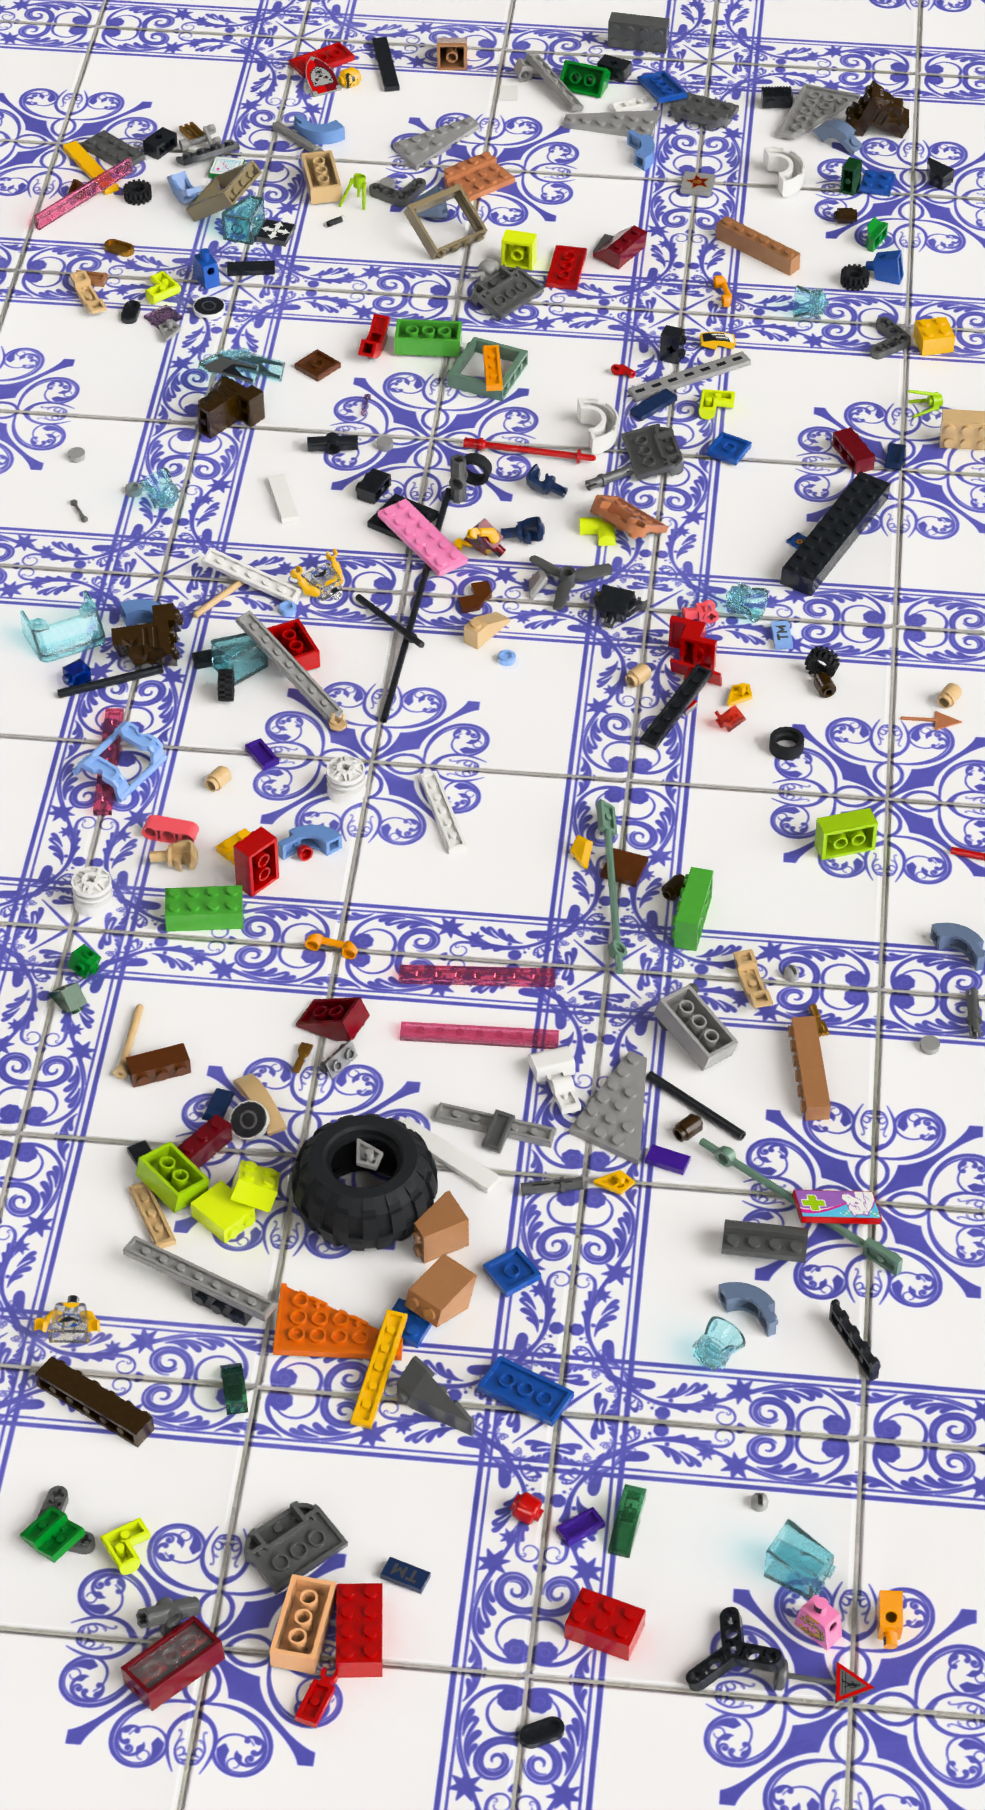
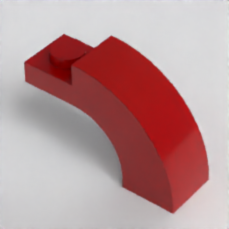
M374 313L369 334L366 339L361 340L358 351L359 356L377 359L381 355L388 338L387 331L391 320L390 316Z

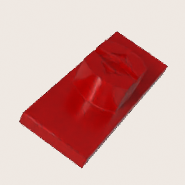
M673 658L670 659L671 671L684 675V680L696 666ZM712 671V676L708 683L722 686L721 673Z

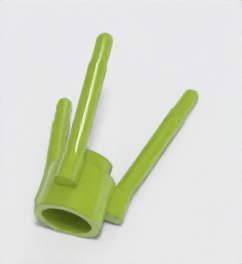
M355 173L353 178H350L339 207L344 203L353 184V187L357 189V197H360L362 189V209H366L367 182H365L366 176L364 174Z
M908 390V393L928 395L925 399L909 400V403L927 402V405L931 406V408L913 415V418L939 410V407L943 406V396L939 392Z

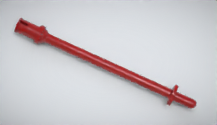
M465 437L463 442V448L478 449V451L487 448L576 459L577 464L580 463V460H596L595 455L583 454L581 449H578L577 453L486 442L484 438L474 439Z

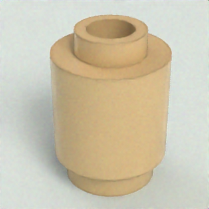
M640 663L628 671L625 676L627 685L631 688L638 687L650 679V667Z
M948 683L938 695L937 702L939 706L944 709L952 707L962 695L961 688L957 684Z
M218 766L206 777L205 786L211 792L219 791L231 780L230 770L224 766Z

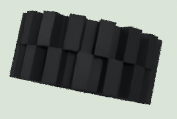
M134 179L132 182L128 181V184L125 183V186H123L124 199L128 204L132 203L134 206L135 204L140 206L141 203L144 205L145 202L148 203L152 199L151 184L148 181H140V179L135 181Z
M848 264V267L844 266V269H841L840 284L843 288L846 287V290H864V287L867 288L869 285L870 271L865 266L861 267V264H858V266L856 264H853V266Z
M823 646L812 648L805 660L806 670H809L808 673L810 675L813 673L814 676L817 673L825 672L832 678L840 665L837 653L833 654L834 651L832 649L829 651V647H825V649H823Z
M219 669L217 681L218 701H234V669Z

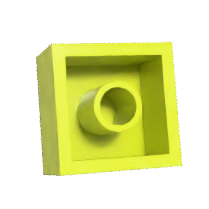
M506 229L501 240V265L505 264V267L513 268L518 266L523 270L532 271L537 260V234Z
M241 1160L233 1178L230 1200L270 1213L278 1193L280 1173L273 1168H264L252 1161Z

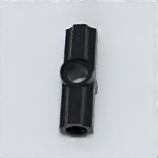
M330 432L326 436L307 437L308 452L326 451L334 455L342 450H358V435L339 436L335 432Z

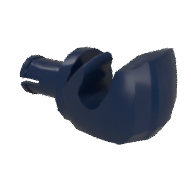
M535 464L526 476V484L530 489L543 495H548L552 492L561 498L565 497L568 488L557 484L555 476H549L546 473L545 480L540 481L541 473L538 464Z
M538 516L519 521L516 527L501 528L503 539L517 537L520 542L525 544H531V541L540 542L545 534L544 523Z

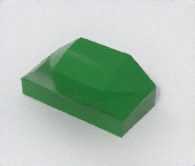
M876 217L867 224L868 238L865 246L867 251L874 252L887 237L888 223L880 222Z

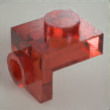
M736 705L732 706L722 715L718 711L714 712L717 716L715 720L721 729L725 727L728 732L746 720Z

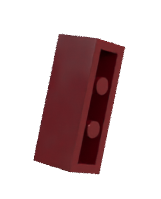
M851 427L833 432L832 446L855 475L860 471L864 473L874 470L875 455L868 449L866 443L859 438L858 433H855Z
M215 1114L177 1148L199 1169L233 1140L231 1123Z

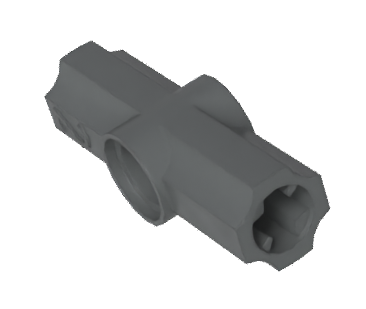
M457 454L450 459L451 478L449 486L451 487V500L454 503L460 504L465 502L467 498L466 480L468 472L466 471V458L461 454Z

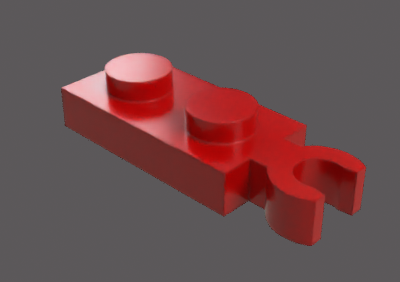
M327 1667L321 1669V1680L313 1679L295 1714V1721L317 1728L335 1693L334 1684L338 1681V1671H335L333 1676L327 1677Z

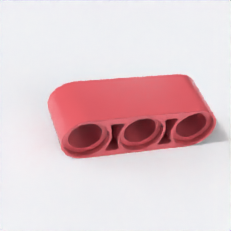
M159 815L148 816L142 829V835L145 838L166 843H174L181 840H191L194 843L199 832V826L192 821Z

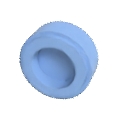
M283 601L279 604L280 615L291 617L296 614L297 610L294 602Z
M502 650L498 653V663L500 665L511 666L515 663L516 655L513 651Z

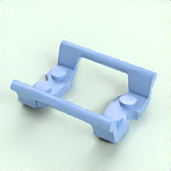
M123 721L95 750L78 762L72 772L74 775H78L83 770H86L91 774H101L102 781L114 787L117 801L122 802L167 760V756L164 754L163 744L159 739L149 733L141 734L139 733L138 726L129 721ZM120 736L125 742L138 750L150 753V766L130 785H128L127 779H125L117 766L99 756Z

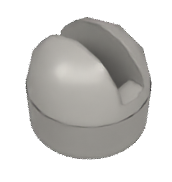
M795 965L785 967L784 979L789 982L797 981L799 978L798 967Z
M755 1493L751 1498V1508L756 1512L765 1511L769 1503L767 1495ZM758 1499L762 1500V1504H758Z

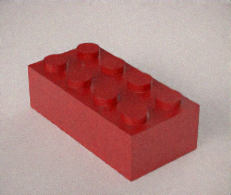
M382 1583L337 1584L336 1671H338V1678L383 1677Z

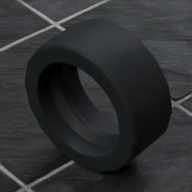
M479 453L466 454L464 456L466 458V465H476L484 471L482 474H475L466 467L468 472L466 483L476 486L483 485L488 481L491 474V462Z
M786 726L779 727L770 734L769 750L774 757L781 760H793L800 757L803 753L804 736L798 729ZM781 740H790L795 742L796 745L791 747H784L779 745L777 742Z

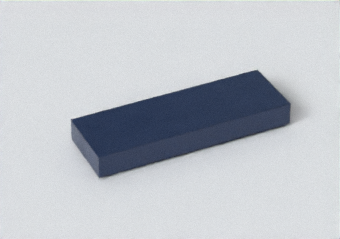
M665 388L631 408L630 414L643 421L677 401V395Z

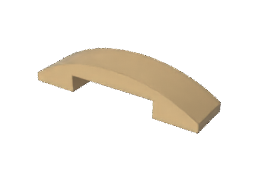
M83 270L70 274L75 291L85 309L90 314L106 311L107 307L102 298H98L91 286V280L86 271Z
M753 950L733 952L737 973L750 1005L754 1009L772 1006L773 1000L769 990L764 987L757 969V960Z
M250 1073L233 1080L241 1096H245L247 1100L262 1104L268 1111L270 1122L265 1132L268 1137L286 1130V1125L276 1104L255 1075Z

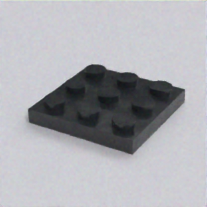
M394 494L379 510L405 499V497ZM406 498L430 523L438 517L437 510ZM378 511L367 521V527L402 541L378 517Z

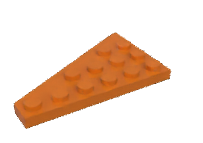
M281 1283L273 1355L371 1359L380 1332L379 1329L368 1325L367 1321L357 1316L349 1315L342 1309L338 1311L328 1306L327 1302L314 1296H308L301 1290L299 1292L287 1287L286 1283ZM402 1337L394 1359L399 1361H402Z

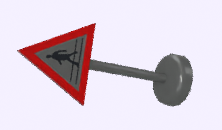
M786 1659L783 1669L774 1672L773 1688L778 1691L785 1688L787 1678L836 1686L835 1703L875 1688L839 1662H836V1680L788 1673V1661Z

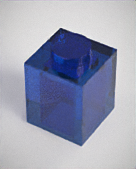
M81 659L62 667V680L70 687L92 681L90 667Z

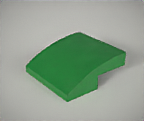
M50 1506L20 1534V1537L43 1557L55 1563L86 1533L83 1527L68 1520L66 1513Z

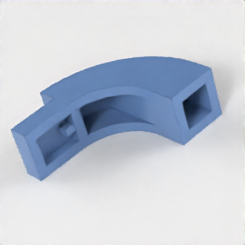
M300 114L294 115L295 130L313 144L329 145L345 140V127L337 120L326 124H313Z
M146 599L120 602L121 617L126 626L153 623L152 606L160 605V603Z

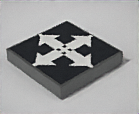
M266 219L256 235V242L286 247L296 229V224Z

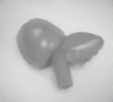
M486 259L479 264L478 272L469 273V279L479 278V282H482L496 273L500 265L495 259Z

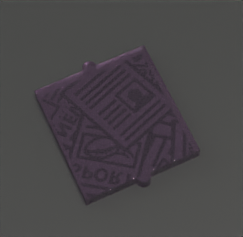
M165 304L144 315V319L150 322V325H154L159 329V325L165 323L167 319H173L177 322L182 319V316L175 309Z

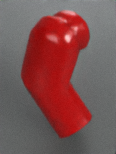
M613 364L611 366V372L614 375H626L634 378L636 371L624 364Z

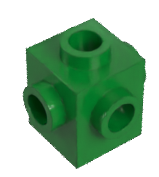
M83 944L72 952L67 966L86 979L91 974L95 975L97 973L102 957Z

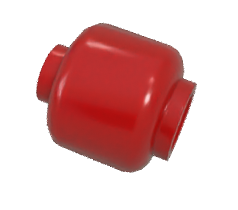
M528 1492L518 1493L510 1507L512 1516L526 1525L532 1524L534 1520L538 1522L544 1512L541 1509L542 1500Z

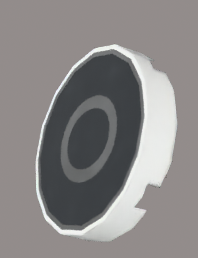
M215 296L201 297L193 304V312L200 319L202 317L206 318V320L217 319L225 311L224 301Z
M248 1100L241 1102L233 1109L230 1114L229 1123H231L232 1132L235 1136L242 1140L253 1141L265 1134L270 1117L262 1104Z

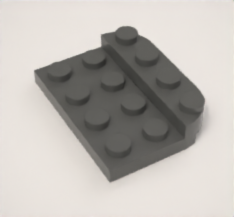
M686 92L687 98L671 103V115L675 118V122L681 123L685 119L708 125V131H714V128L720 127L725 129L739 111V105L708 98L703 95L692 94L691 92Z
M504 264L499 266V270L482 282H475L471 301L476 306L481 304L501 321L543 293L545 287L518 266L516 268L505 267Z
M654 424L621 434L637 481L669 472L670 476L682 473L683 457L672 427H660V424Z
M295 1501L290 1504L287 1510L257 1530L253 1528L248 1533L244 1546V1557L248 1564L251 1563L272 1591L278 1594L289 1586L292 1574L306 1575L346 1548L348 1541L317 1504L312 1505Z

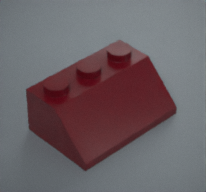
M635 225L621 230L593 253V257L619 270L645 248L647 231Z

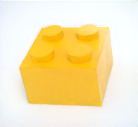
M946 317L914 321L913 338L922 356L953 352L955 335Z

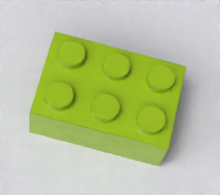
M871 808L817 818L814 846L821 860L875 850L878 822Z
M171 1141L138 1158L136 1175L174 1213L191 1205V1202L208 1190L210 1179Z

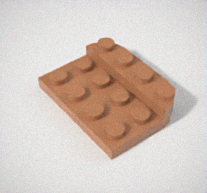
M483 152L480 155L444 169L445 188L460 184L470 202L515 183V177L497 163V157L491 155L490 152Z
M596 495L589 511L593 515L603 517V521L610 524L613 523L616 529L628 532V536L633 539L638 537L645 538L646 534L650 532L655 534L666 533L669 528L664 523L619 496Z

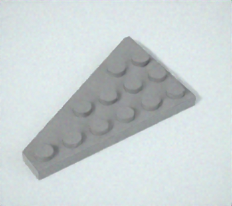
M804 83L778 131V137L791 140L797 138L847 109L848 106L852 105L853 101L858 102L860 94Z
M629 1051L571 1125L569 1134L638 1165L641 1152L647 1058Z

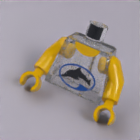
M336 549L332 550L334 556H331L329 551L326 553V559L331 561L332 564L327 562L301 575L303 569L299 565L296 566L295 570H291L290 576L298 580L297 583L305 595L315 597L320 601L330 597L338 600L342 596L343 573L339 561H336L338 554Z
M76 1295L68 1296L67 1303L58 1302L54 1310H51L44 1318L34 1319V1331L40 1329L46 1332L48 1330L49 1343H90L89 1333L96 1330L100 1332L101 1330L99 1319L95 1317L92 1311L87 1310L85 1303H79L80 1299Z

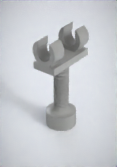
M215 125L203 126L204 136L189 141L185 138L179 140L182 152L189 150L191 145L193 146L207 141L209 146L222 144L219 136L213 139L210 137L211 134L216 132Z

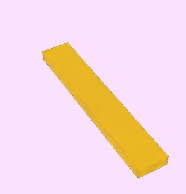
M77 141L63 145V150L105 195L119 191V185Z
M387 1309L350 1420L351 1425L372 1430L408 1314Z

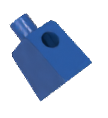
M207 248L201 249L199 254L193 256V275L205 290L220 286L218 264Z
M902 251L878 252L873 261H866L865 267L869 271H874L877 281L900 285L904 277Z

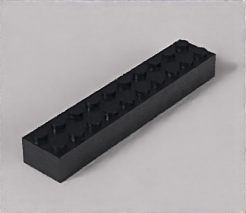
M860 471L782 567L780 584L812 596L888 500L891 483Z

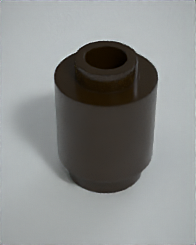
M837 208V211H834V221H837V224H853V222H857V209Z
M820 672L814 676L813 683L821 697L828 698L834 695L836 686L828 674Z
M682 874L674 875L662 886L661 891L665 899L675 901L680 896L681 888L686 886L684 885L685 876Z
M690 1114L675 1125L673 1134L680 1142L688 1141L703 1130V1121L698 1115Z

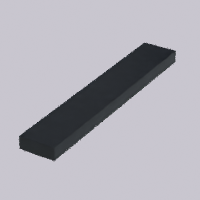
M387 37L372 38L385 92L399 91L400 86Z
M698 664L693 668L642 735L640 743L654 750L658 748L711 678V670Z

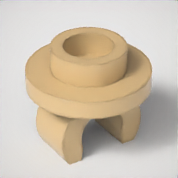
M332 713L329 721L330 729L333 731L344 730L347 727L345 715L342 714L341 717H335V713Z

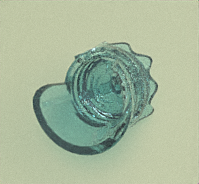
M797 284L793 300V318L806 315L821 318L819 315H822L825 307L829 305V301H826V294L823 292L824 289H808Z
M167 468L153 472L138 486L150 497L154 508L159 506L161 509L174 507V503L179 498L178 493L181 492L172 482Z
M738 582V586H731L726 594V607L730 608V613L742 614L751 622L756 623L765 612L768 603V590L765 588H751L742 582Z
M713 1316L706 1326L705 1333L694 1342L692 1347L696 1349L693 1356L697 1358L701 1365L709 1367L712 1371H715L718 1367L723 1370L731 1355L742 1349L746 1341L741 1331L734 1324L724 1318Z

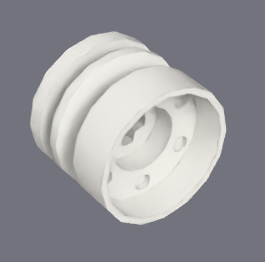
M344 755L332 759L327 764L328 797L333 802L341 805H351L361 801L366 793L364 763L359 758Z
M89 866L78 870L72 876L73 903L75 910L80 915L99 917L112 909L114 898L109 872L97 866Z

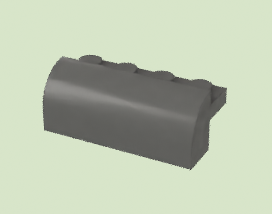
M725 1219L721 1254L805 1263L809 1228Z

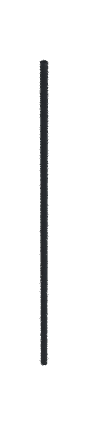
M451 488L445 489L435 527L440 532L451 497ZM424 563L406 629L408 631H413L429 575L430 567L426 563ZM405 636L403 637L380 718L382 723H386L409 646Z

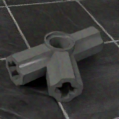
M196 1596L173 1601L170 1597H164L154 1606L138 1609L136 1614L137 1624L141 1629L160 1625V1633L164 1637L181 1625L182 1619L199 1615L201 1611L200 1601Z

